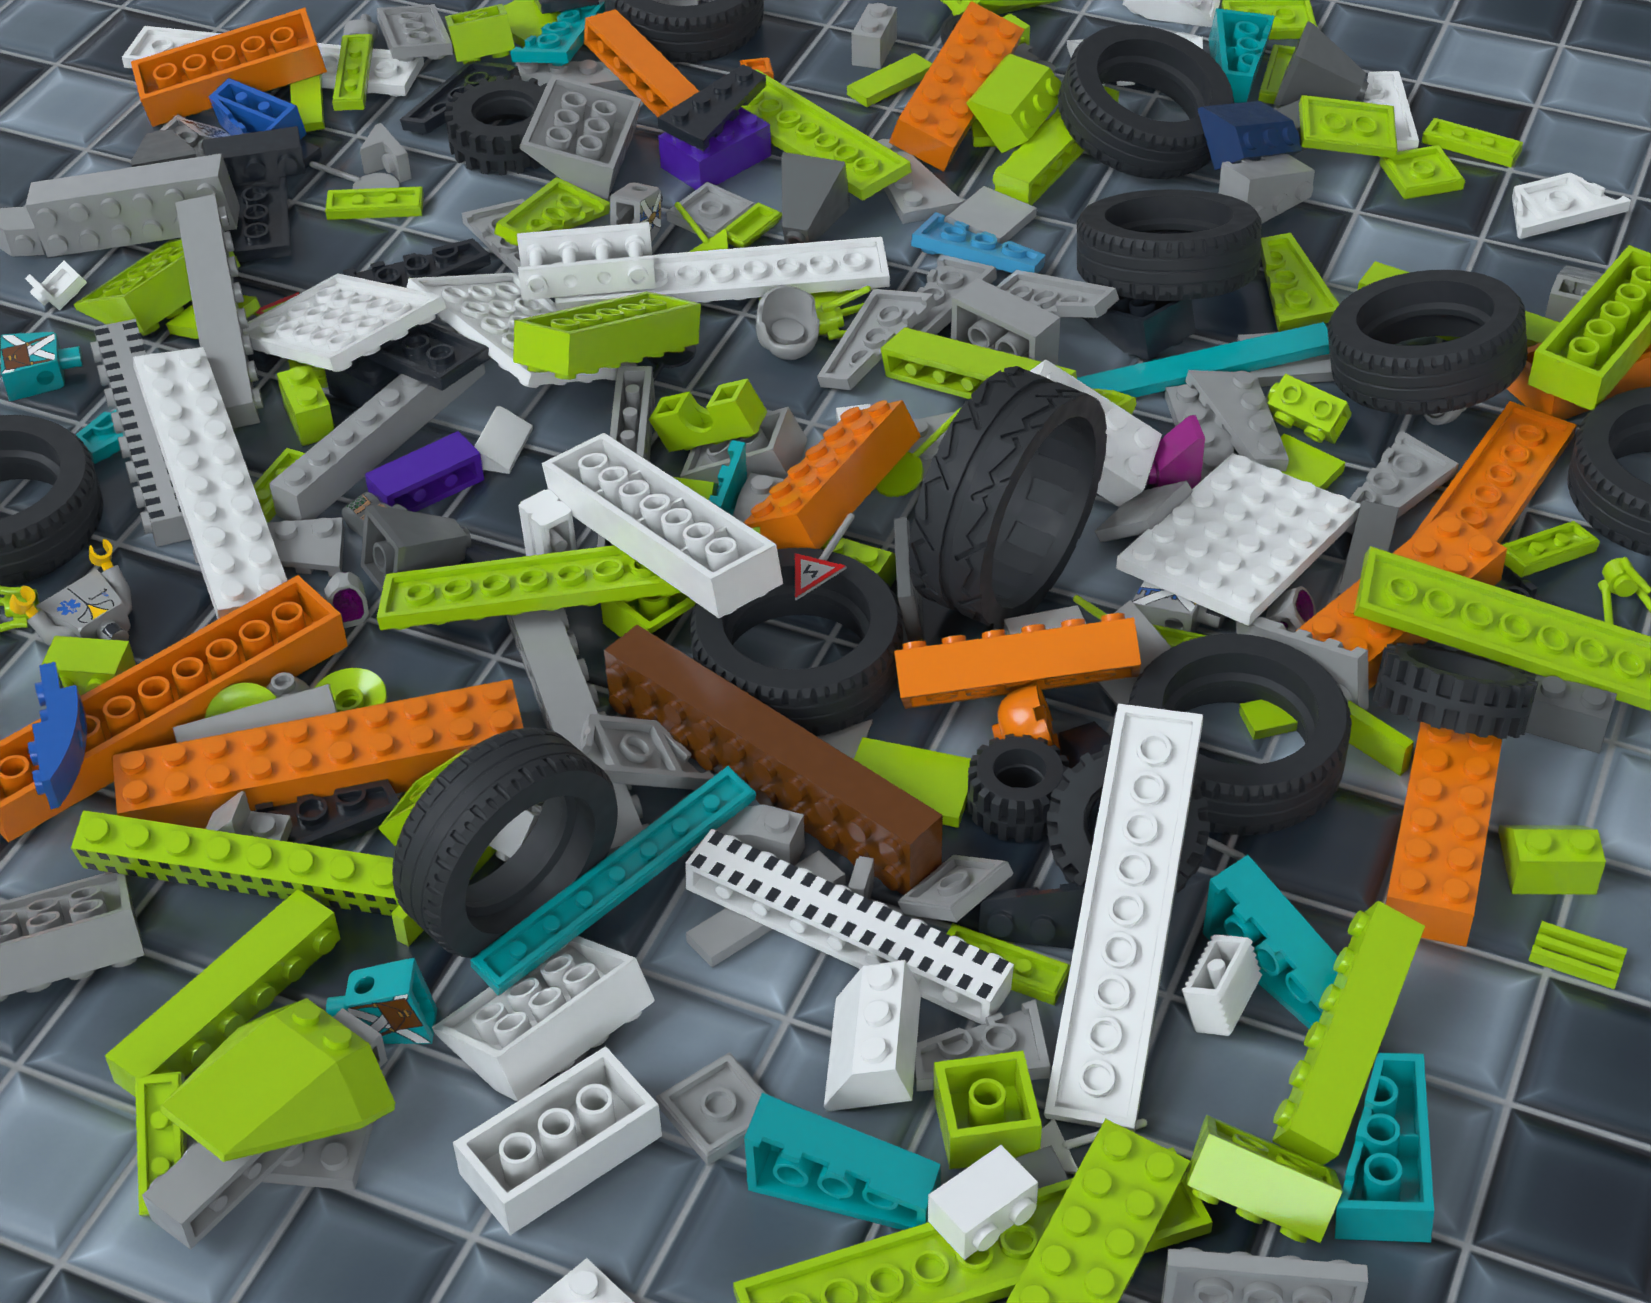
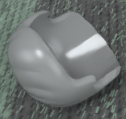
M785 285L776 286L774 289L767 291L759 301L756 316V334L761 346L783 360H796L807 355L814 348L819 335V319L816 314L813 296L798 287Z

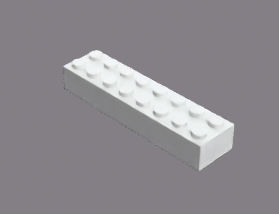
M602 433L542 463L548 489L559 497V501H563L572 510L573 517L717 618L733 613L737 608L766 595L772 589L783 584L775 543L607 434Z

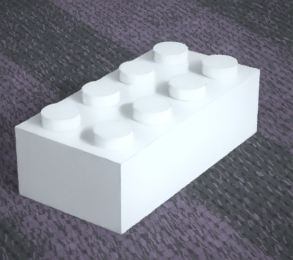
M1045 359L1033 368L1031 372L1087 393L1100 401L1105 411L1107 442L1106 456L1101 480L1098 483L1097 494L1120 507L1125 502L1142 493L1162 434Z
M605 1046L454 1141L453 1146L459 1174L509 1235H512L662 1137L659 1104Z

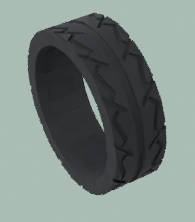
M1018 366L1005 368L1004 372L1001 370L996 372L971 394V398L968 402L964 403L952 420L938 446L937 454L934 455L923 481L915 508L916 514L913 517L909 540V565L911 567L910 575L913 586L922 597L1000 630L1004 629V619L1029 615L1046 597L1049 589H1052L1072 556L1076 543L1080 539L1088 521L1098 491V483L1101 480L1106 456L1107 434L1105 432L1107 425L1105 411L1097 398Z

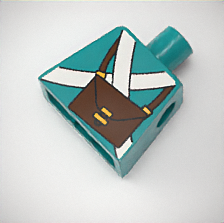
M54 332L1 335V376L9 401L60 389L65 386L64 369L84 366L80 346L61 349L58 336Z
M415 958L354 970L348 978L346 995L328 997L326 1012L333 1017L342 1008L379 1032L382 1035L384 1044L433 1043L434 1030L432 1027L436 1023L438 1008Z

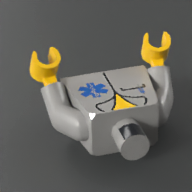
M103 539L102 541L104 550L107 552L105 555H97L92 545L89 548L90 561L96 566H101L103 569L102 573L95 569L39 603L36 607L33 605L36 597L35 592L29 586L24 585L20 590L21 596L27 602H21L14 594L11 595L9 601L10 609L19 615L26 614L30 618L27 622L47 645H51L54 636L128 641V631L131 627L128 615L132 611L131 590L119 566H113L111 562L113 547L108 540Z

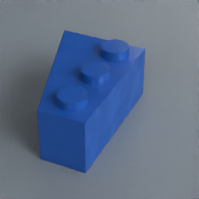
M228 78L209 95L219 124L231 136L298 126L300 139L307 134L296 105Z

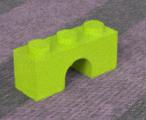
M743 379L718 385L706 408L696 402L690 391L662 397L648 420L667 450L672 452L682 449L691 450L697 446L711 443L716 445L726 440L740 437L743 439L752 437L759 431L760 425L768 411L750 381Z

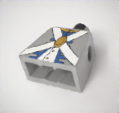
M633 182L610 196L611 225L649 222L652 242L661 228V203L663 202L661 190L658 187Z
M1146 581L1142 583L1132 600L1151 624L1195 633L1200 623L1220 629L1225 619V616Z

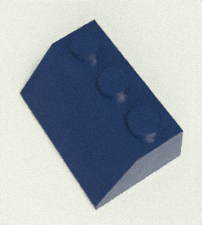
M1261 101L1203 106L1197 109L1215 170H1221L1222 162L1229 161L1232 164H1239L1243 159L1260 161L1261 157L1279 154H1289L1291 156L1302 151L1299 133L1295 128L1294 121Z

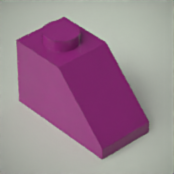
M1196 415L1186 417L1160 439L1146 482L1148 485L1152 484L1153 488L1187 481L1191 489H1193L1201 482L1205 436Z

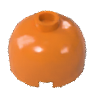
M1037 682L1010 692L1001 701L998 708V723L992 725L994 738L997 737L1001 740L1005 739V735L1014 734L1015 737H1022L1025 734L1031 735V738L1036 740L1041 737L1048 740V746L1056 745L1061 749L1057 733L1054 734L1051 723L1053 718L1043 691L1040 685H1037Z

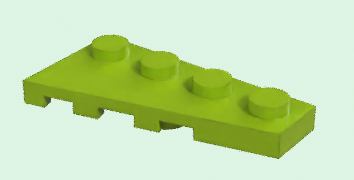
M556 177L496 223L494 234L504 238L509 244L518 246L517 233L571 229L608 215L610 212V202Z
M1286 233L1261 238V260L1278 332L1322 322L1325 324L1329 323L1331 316L1340 304L1293 235Z

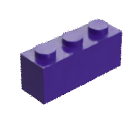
M457 431L365 473L368 492L375 495L380 502H384L391 507L399 504L408 511L417 512L483 481L484 474L480 452Z

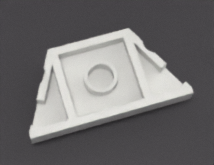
M1572 173L1514 186L1512 202L1517 237L1523 239L1627 212L1631 200L1625 196L1618 200L1604 195V187L1595 183H1589Z

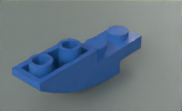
M56 662L39 665L42 682L35 683V689L40 706L46 705V709L39 711L41 722L32 724L35 741L28 742V749L33 766L39 765V770L32 771L38 795L46 793L51 809H55L61 806L78 777L86 748L87 723L77 685L63 687Z

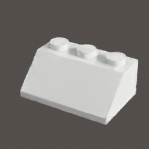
M905 960L863 966L837 996L824 1100L826 1111L912 1101L921 991Z

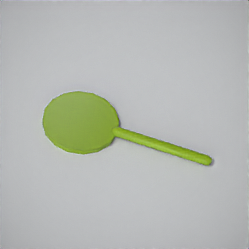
M961 408L943 423L913 453L908 451L875 487L880 494L887 497H900L917 488L924 474L923 463L919 456L948 429Z

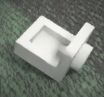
M65 261L42 283H39L30 274L25 278L34 287L30 293L44 306L50 302L59 311L87 283Z

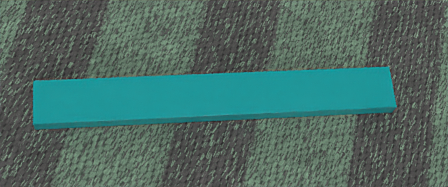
M1324 322L1077 377V380L1094 389L1114 390L1133 397L1145 396L1165 391L1166 387L1187 384L1185 380L1188 370L1251 372L1330 354L1328 328Z
M727 766L470 960L471 968L500 996L700 843L711 829L717 830L755 800L756 792Z

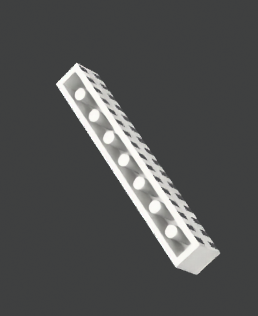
M711 829L686 862L687 890L859 969L866 965L905 960L921 991L922 998L981 1025L985 1024L986 1017L997 1013L1011 991L1014 964L1006 961L1001 956L974 947L957 936H950L934 929L919 919H912L896 912L884 903L867 899L852 892L846 886L836 885L818 877L808 869L798 868L780 860L770 852H763L751 847L734 836L725 835Z

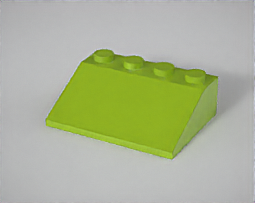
M182 239L169 240L74 303V307L77 311L106 325L136 319L142 336L156 331L160 327L158 322L164 318L170 319L184 311V304L189 301L192 302ZM233 251L229 252V257H235ZM235 257L236 263H237V267H240V264H239L237 258Z

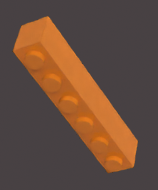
M616 9L585 18L584 44L657 117L699 92L695 85L688 81Z

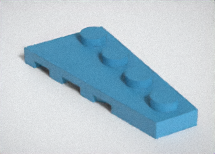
M937 212L912 234L911 246L921 248L924 253L943 254L994 266L996 270L1011 273L1021 270L1038 274L1045 263V254L1012 241L1004 242L1003 244L998 243L996 235L986 231L977 234L968 231V224L960 221L954 222V225L944 222L945 215Z

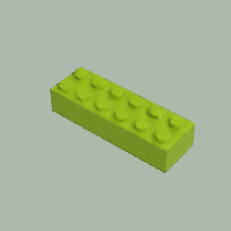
M1630 245L1622 252L1535 350L1528 385L1588 410H1593L1602 403L1651 344V253Z
M646 291L518 319L514 321L513 362L526 365L527 370L531 372L542 373L549 371L555 373V377L558 379L571 380L575 379L576 374L579 373L595 374L599 372V368H619L623 362L639 363L643 361V357H663L664 352L667 351L683 352L685 347L699 344L701 304Z

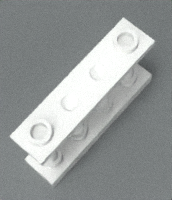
M649 222L517 233L521 267H518L522 300L656 289ZM582 260H594V261L576 262V261H582Z

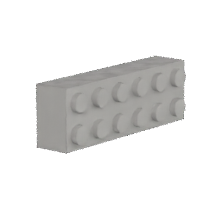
M222 154L31 182L26 201V208L48 258L181 238L175 202L215 194L219 207H226L230 226L224 227V230L237 229L240 205Z

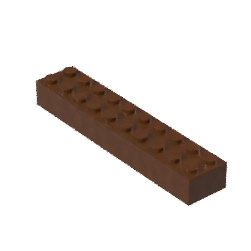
M639 625L634 626L604 650L609 703L617 713L625 714L629 718L658 721L675 741L681 743L692 754L690 757L707 771H713L718 774L729 766L756 792L755 799L760 805H768L803 814L804 831L818 839L825 848L833 849L847 858L854 866L859 856L874 858V876L881 880L888 889L905 895L942 865L943 815Z

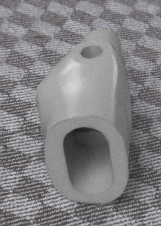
M362 14L360 19L346 22L343 35L372 34L374 41L378 36V27L375 23L371 22V17L368 14Z

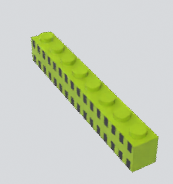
M85 810L82 812L71 846V850L82 867L86 869L285 900L299 889L324 906L392 916L391 913L399 905L393 886V858Z

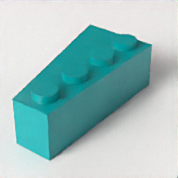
M1216 8L1208 39L1210 56L1226 74L1233 91L1234 103H1244L1248 101L1268 44L1275 16Z
M1246 855L1210 879L1203 935L1210 941V937L1213 935L1248 937L1253 941L1251 945L1254 947L1253 952L1257 954L1255 959L1258 960L1259 972L1262 974L1258 984L1310 1029L1314 1022H1319L1323 1009L1319 1008L1320 999L1326 988L1330 984H1334L1338 972L1333 970L1338 956L1250 856Z
M1377 1053L1363 1113L1358 1124L1351 1159H1349L1345 1174L1343 1192L1336 1208L1335 1239L1431 1242L1434 1220V1197L1424 1054Z
M764 1093L760 1096L744 1137L748 1191L900 1230L928 1223V1195L941 1186V1164Z

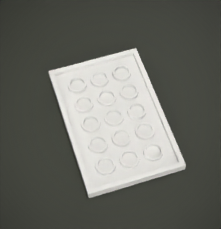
M337 273L248 322L249 328L243 329L244 335H250L253 350L325 368L333 372H340L351 367L352 361L360 356H368L378 352L381 349L380 345L385 342L406 336L409 333L408 329L415 325H422L433 321L436 318L435 314L446 309V305L442 295Z
M516 273L408 279L406 288L442 295L446 309L436 314L438 319L456 329L459 335L489 347L488 355L498 362L500 368L509 371L517 377L524 386L537 388L539 385L545 384L565 385L567 382L580 381L590 383L593 380L599 379L616 380L617 368L603 367L599 368L598 373L576 374L575 379L564 380L556 378L553 372H531L527 370L526 365L513 362L514 321L556 311L555 302L549 298L522 300L519 276ZM621 363V367L637 366L636 363Z
M1232 453L1192 489L1191 495L1180 506L1174 508L1172 513L1161 523L1155 525L1151 530L1147 529L1117 556L1116 569L1249 626L1357 520L1361 504L1351 501L1343 495L1334 494L1316 487L1310 482L1301 481L1286 475L1278 469L1266 467L1251 461L1245 456Z

